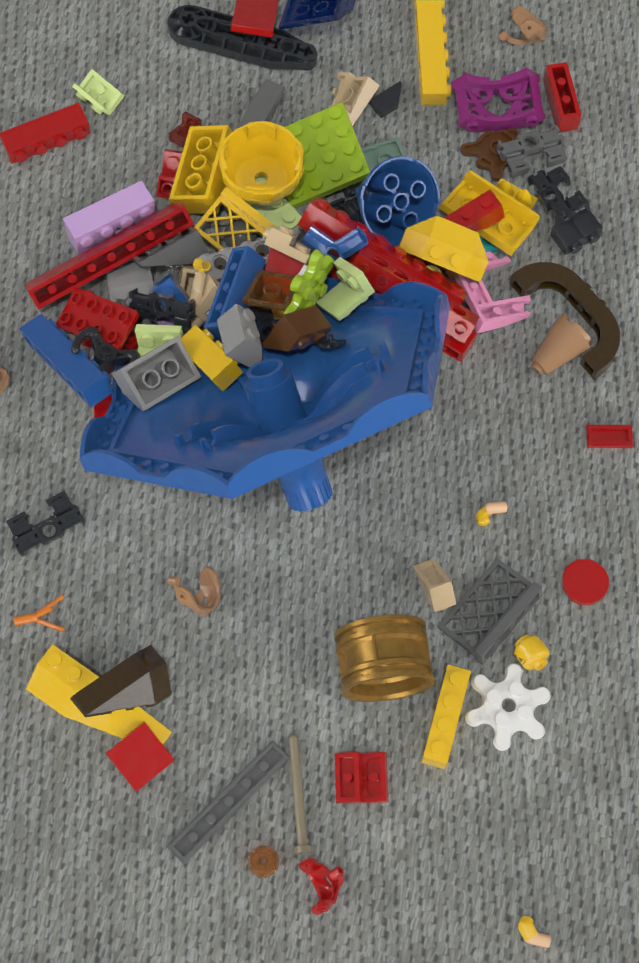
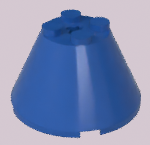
M395 156L379 163L368 174L355 193L364 225L375 235L379 234L385 237L388 243L393 246L400 244L407 227L434 217L437 204H440L439 187L432 171L423 162L407 156Z

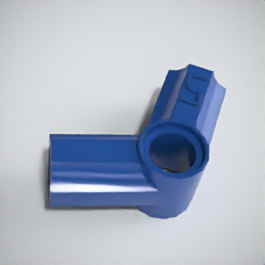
M312 225L301 241L313 251L315 249L320 250L324 257L327 254L330 255L334 261L339 257L345 259L368 245L367 236L359 227L338 240H334ZM331 249L337 250L339 257H334L331 254Z

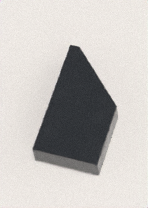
M401 81L370 99L369 105L380 118L398 109L402 88Z

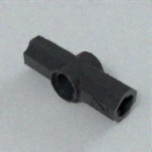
M253 298L249 309L255 315L256 327L260 334L259 338L265 341L276 326L272 309L262 308L264 307L263 304L258 302L256 298Z

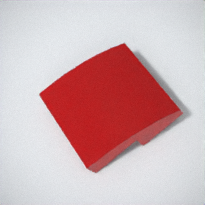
M335 753L336 803H388L387 753Z

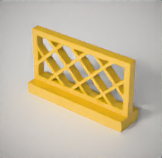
M225 187L218 199L194 228L199 231L204 240L220 251L224 248L219 244L220 236H231L233 246L231 248L237 247L235 246L234 235L247 234V241H249L250 234L259 233L264 236L267 227L275 225L229 188ZM220 203L228 209L229 216L216 217L215 210ZM229 220L231 232L218 233L217 221ZM232 220H243L246 224V230L234 231ZM206 222H214L215 233L206 234L200 228Z

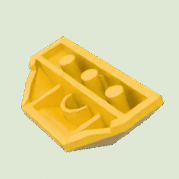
M434 216L407 227L399 245L409 254L477 282H481L489 262L478 232L439 216Z

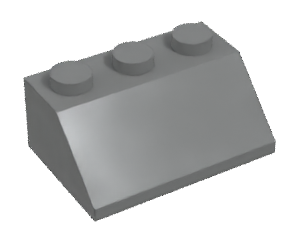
M178 336L112 373L123 394L142 411L147 410L201 377Z

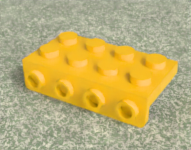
M469 170L461 183L441 203L439 209L449 215L491 189L502 204L505 218L487 229L475 232H478L481 237L512 256L533 232L540 216L475 172Z

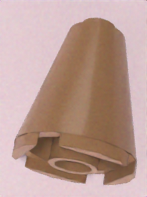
M564 313L557 318L531 358L533 362L531 367L539 375L551 373L593 346V343H588L591 338L576 321L570 323L567 320L569 316Z

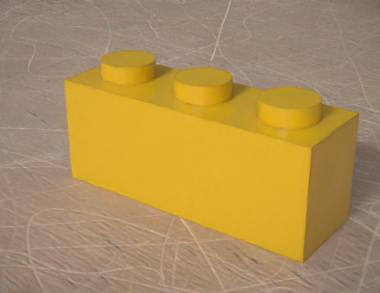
M194 325L180 340L193 363L220 390L224 391L243 373L237 366L240 362L226 356L223 344L219 340L214 343L212 340L215 338L207 329L202 331L198 326Z

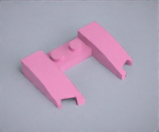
M486 252L489 262L485 272L509 264L511 259L508 256L498 259L493 253ZM444 268L450 280H456L464 288V291L467 292L465 300L470 310L480 316L474 328L476 333L501 328L530 316L531 312H524V304H529L531 301L529 295L493 302L482 279L481 282H477Z

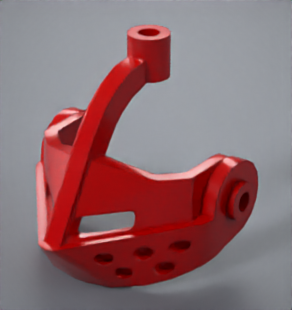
M315 858L303 860L299 863V868L311 879L319 898L316 905L311 907V911L313 914L319 915L327 912L330 906L335 904L339 889L345 881L344 872L340 866L329 870L324 864L318 863Z

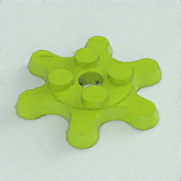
M315 249L313 251L306 271L302 276L296 275L291 282L290 290L294 292V295L284 314L315 306L316 301L327 294L328 285L324 283L328 273L334 266V259L327 254L324 257L320 250Z

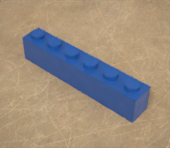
M39 314L19 328L28 345L90 408L113 393L109 384L112 380L105 370L101 372L100 367L93 359L89 361L90 359L83 349L78 354H73L71 352L73 339L68 340L66 333L61 328L58 330L57 325L51 318L47 320L42 314Z

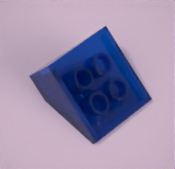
M287 0L279 29L283 30L337 21L353 10L356 0Z

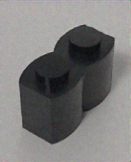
M585 208L574 214L572 219L555 225L551 230L550 236L564 255L570 252L575 254L586 243L593 244L599 240L603 227L590 210L587 211Z

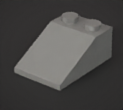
M130 259L106 273L110 299L113 302H116L117 299H123L127 307H129V303L132 301L129 298V292L138 288V293L147 295L153 293L152 288L154 284L150 266L141 267Z

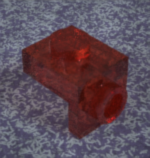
M185 111L182 114V123L169 133V141L184 148L190 126H202V120Z

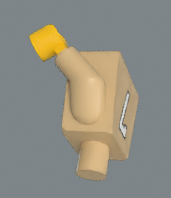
M196 258L193 262V267L198 272L195 273L188 300H195L196 316L191 320L192 327L194 325L200 327L206 322L220 284L209 273L207 275L204 274L210 270V262H203L202 258Z

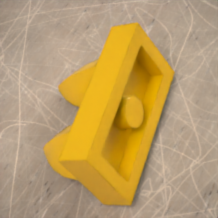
M502 178L496 185V187L531 210L538 201V198L531 195L528 189L522 190Z

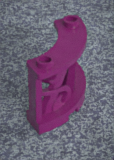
M526 67L518 72L501 76V80L490 81V77H479L468 73L452 81L451 89L456 92L460 120L457 122L458 127L466 129L468 132H486L493 129L492 131H502V129H520L537 125L546 118L543 113L538 84L541 82L540 75ZM530 87L531 93L526 94L527 88ZM493 95H499L503 101L513 103L501 116L493 114L484 107L492 100ZM532 101L533 108L529 109L530 105L522 102Z

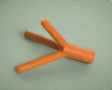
M60 595L34 613L15 616V626L36 622L64 632V627L39 618L53 611L52 607L63 600L64 595Z

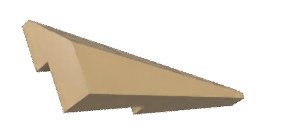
M338 72L336 78L340 80L338 89H333L332 94L336 97L329 107L343 102L353 126L380 85L369 76L355 77L350 72Z

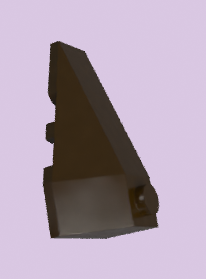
M149 645L71 696L70 700L85 718L111 714L114 710L126 709V711H129L139 706L153 707L172 695L166 662L152 645Z

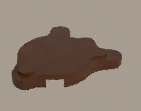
M515 128L502 129L501 132H492L493 129L486 131L477 141L462 144L460 153L463 156L478 157L476 167L487 170L490 173L491 179L499 182L503 178V171L508 167L506 160L502 161L500 159L496 146L499 140L501 143L516 140L517 135L520 133Z

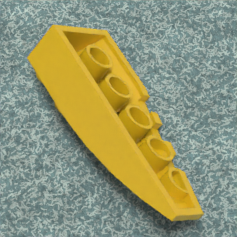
M53 644L38 662L26 690L62 716L122 739L143 721L162 744L171 735L172 732L140 707H135L129 711H126V709L114 710L111 714L85 718L70 698L99 677Z

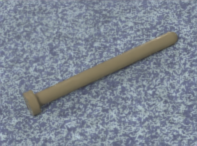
M290 735L288 740L298 846L294 847L295 855L312 853V846L307 844L299 742L297 735Z

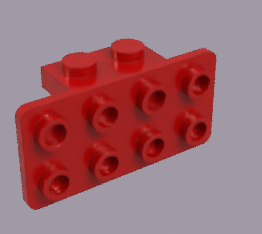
M76 288L58 318L56 325L59 329L61 328L74 336L89 326L96 327L100 331L102 340L113 345L116 350H121L139 318V312ZM90 337L85 338L81 344L88 349L92 346Z

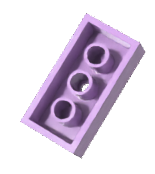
M139 181L63 218L67 238L78 255L156 213L155 203L144 183Z

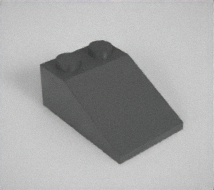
M191 226L132 258V260L141 267L191 264L200 255L209 253L199 231Z

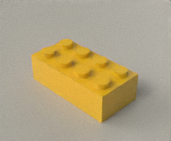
M229 125L190 126L169 197L171 203L178 200L182 202L189 214H205L226 187L219 165V147L224 138L233 132ZM220 205L216 208V213L219 212Z

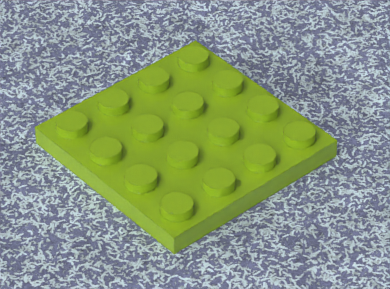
M343 102L285 126L301 142L304 150L303 175L294 191L287 196L288 202L294 209L310 203L314 197L322 198L360 182L370 173Z

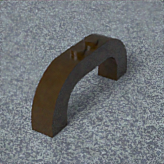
M532 263L520 268L511 275L509 284L520 297L528 296L540 289H552L566 298L594 330L598 340V344L582 356L580 365L593 380L601 376L612 364L620 344V329L616 318L608 309L606 302L599 299L594 293L593 288L588 283H585L574 271L557 263Z

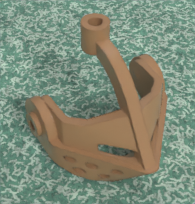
M516 6L512 10L511 16L521 29L524 38H513L505 30L498 35L502 42L507 40L515 45H524L544 41L548 28L523 6Z
M206 566L201 570L199 574L201 586L199 592L194 597L187 587L180 585V577L169 576L167 583L168 585H173L180 604L192 609L204 618L217 607L221 595V586L217 573L212 567ZM204 598H207V603H206V605H205V606H202V605H203V602H204Z

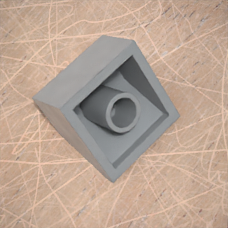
M235 304L217 319L226 356L251 367L262 361L260 334L256 327L253 312L248 308L245 309Z

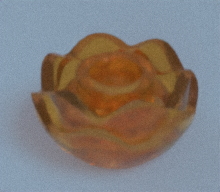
M259 846L253 849L248 857L249 870L260 878H267L274 874L279 867L277 852L269 846ZM262 859H265V860H266V862H265L264 864L261 863V860H262Z

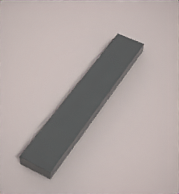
M272 740L167 845V848L185 865L290 757Z

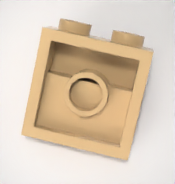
M269 225L263 236L266 239L265 245L298 261L309 264L312 254L310 253L311 249L303 244L296 243L298 237L293 235L294 230L284 225H279V227Z

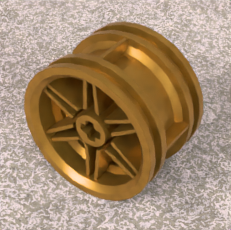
M380 615L353 621L336 630L334 640L337 643L335 647L339 661L342 696L347 700L357 702H380L410 697L430 689L435 682L434 676L431 674L433 669L429 654L427 632H425V621L412 615Z

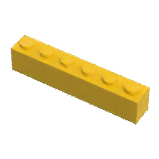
M414 0L421 105H446L447 97H451V84H447V79L450 78L449 66L446 67L448 49L444 48V44H447V31H443V27L446 26V15L442 14L445 0Z

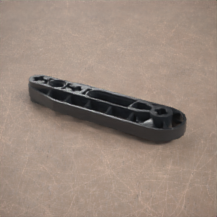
M195 5L179 6L168 17L167 24L170 37L181 45L268 69H301L309 71L317 64L318 54L316 48L283 29L274 27L273 37L271 38L231 31L232 15Z

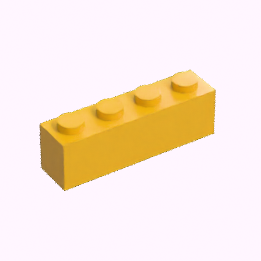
M447 665L421 763L445 770L469 682L470 670Z

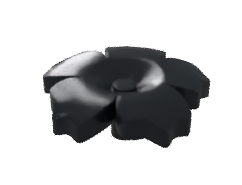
M333 334L328 335V340L317 342V346L326 349L338 348L346 344L345 339H333Z

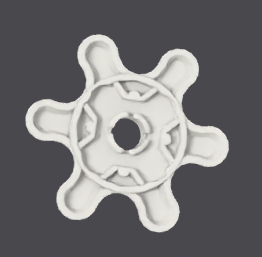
M516 663L506 666L505 676L500 682H491L483 674H477L471 680L472 688L481 694L482 703L478 708L467 711L465 721L472 727L479 726L480 724L491 725L495 732L493 739L494 747L500 751H505L510 747L511 737L517 731L526 732L532 739H541L545 734L544 726L534 717V710L538 705L546 704L550 700V692L545 687H537L532 690L526 689L521 683L523 670ZM504 700H511L515 704V710L506 712L502 708V702Z

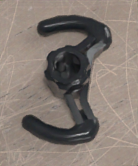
M93 326L81 330L75 336L71 347V352L78 354L83 340L90 337L94 351V361L100 367L101 372L105 370L108 375L114 372L116 365L128 361L132 362L141 357L135 349L116 350L113 345L102 340L100 331Z

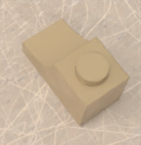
M435 558L413 566L426 600L434 612L456 605L452 582Z

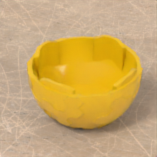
M268 121L249 122L224 138L219 147V165L223 182L227 188L249 204L270 205L289 196L299 184L304 172V150L301 142L285 127ZM265 177L267 181L259 183L256 181V178Z

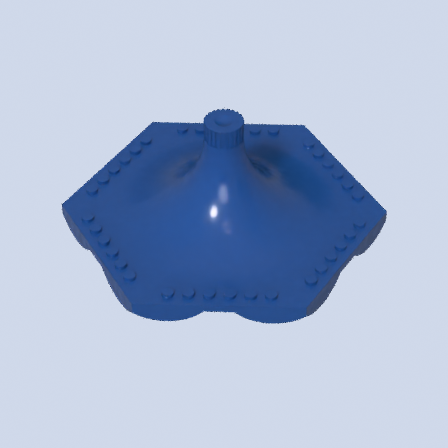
M327 277L324 283L328 285L327 293L340 283L341 280ZM402 282L390 287L384 294L372 293L365 302L358 305L347 317L340 321L320 308L316 301L315 305L332 326L326 334L327 338L325 340L329 339V334H333V339H345V345L326 349L320 348L314 343L302 350L298 348L291 351L265 348L261 342L262 361L251 367L242 363L237 364L243 373L224 391L220 390L196 366L201 375L199 379L145 411L140 410L123 394L113 377L112 402L105 416L90 420L82 435L80 461L83 468L89 472L230 499L278 478L289 508L299 512L319 508V506L327 503L333 495L323 457L432 408L450 311L448 297L437 288L424 283ZM270 287L257 291L253 298H256L258 302L263 304L265 309L283 302L291 303L293 295L289 296L283 293L278 304L266 300L265 298ZM274 319V323L277 324L279 319ZM214 336L215 339L212 341L215 343L219 339ZM130 361L117 365L115 371L124 367Z

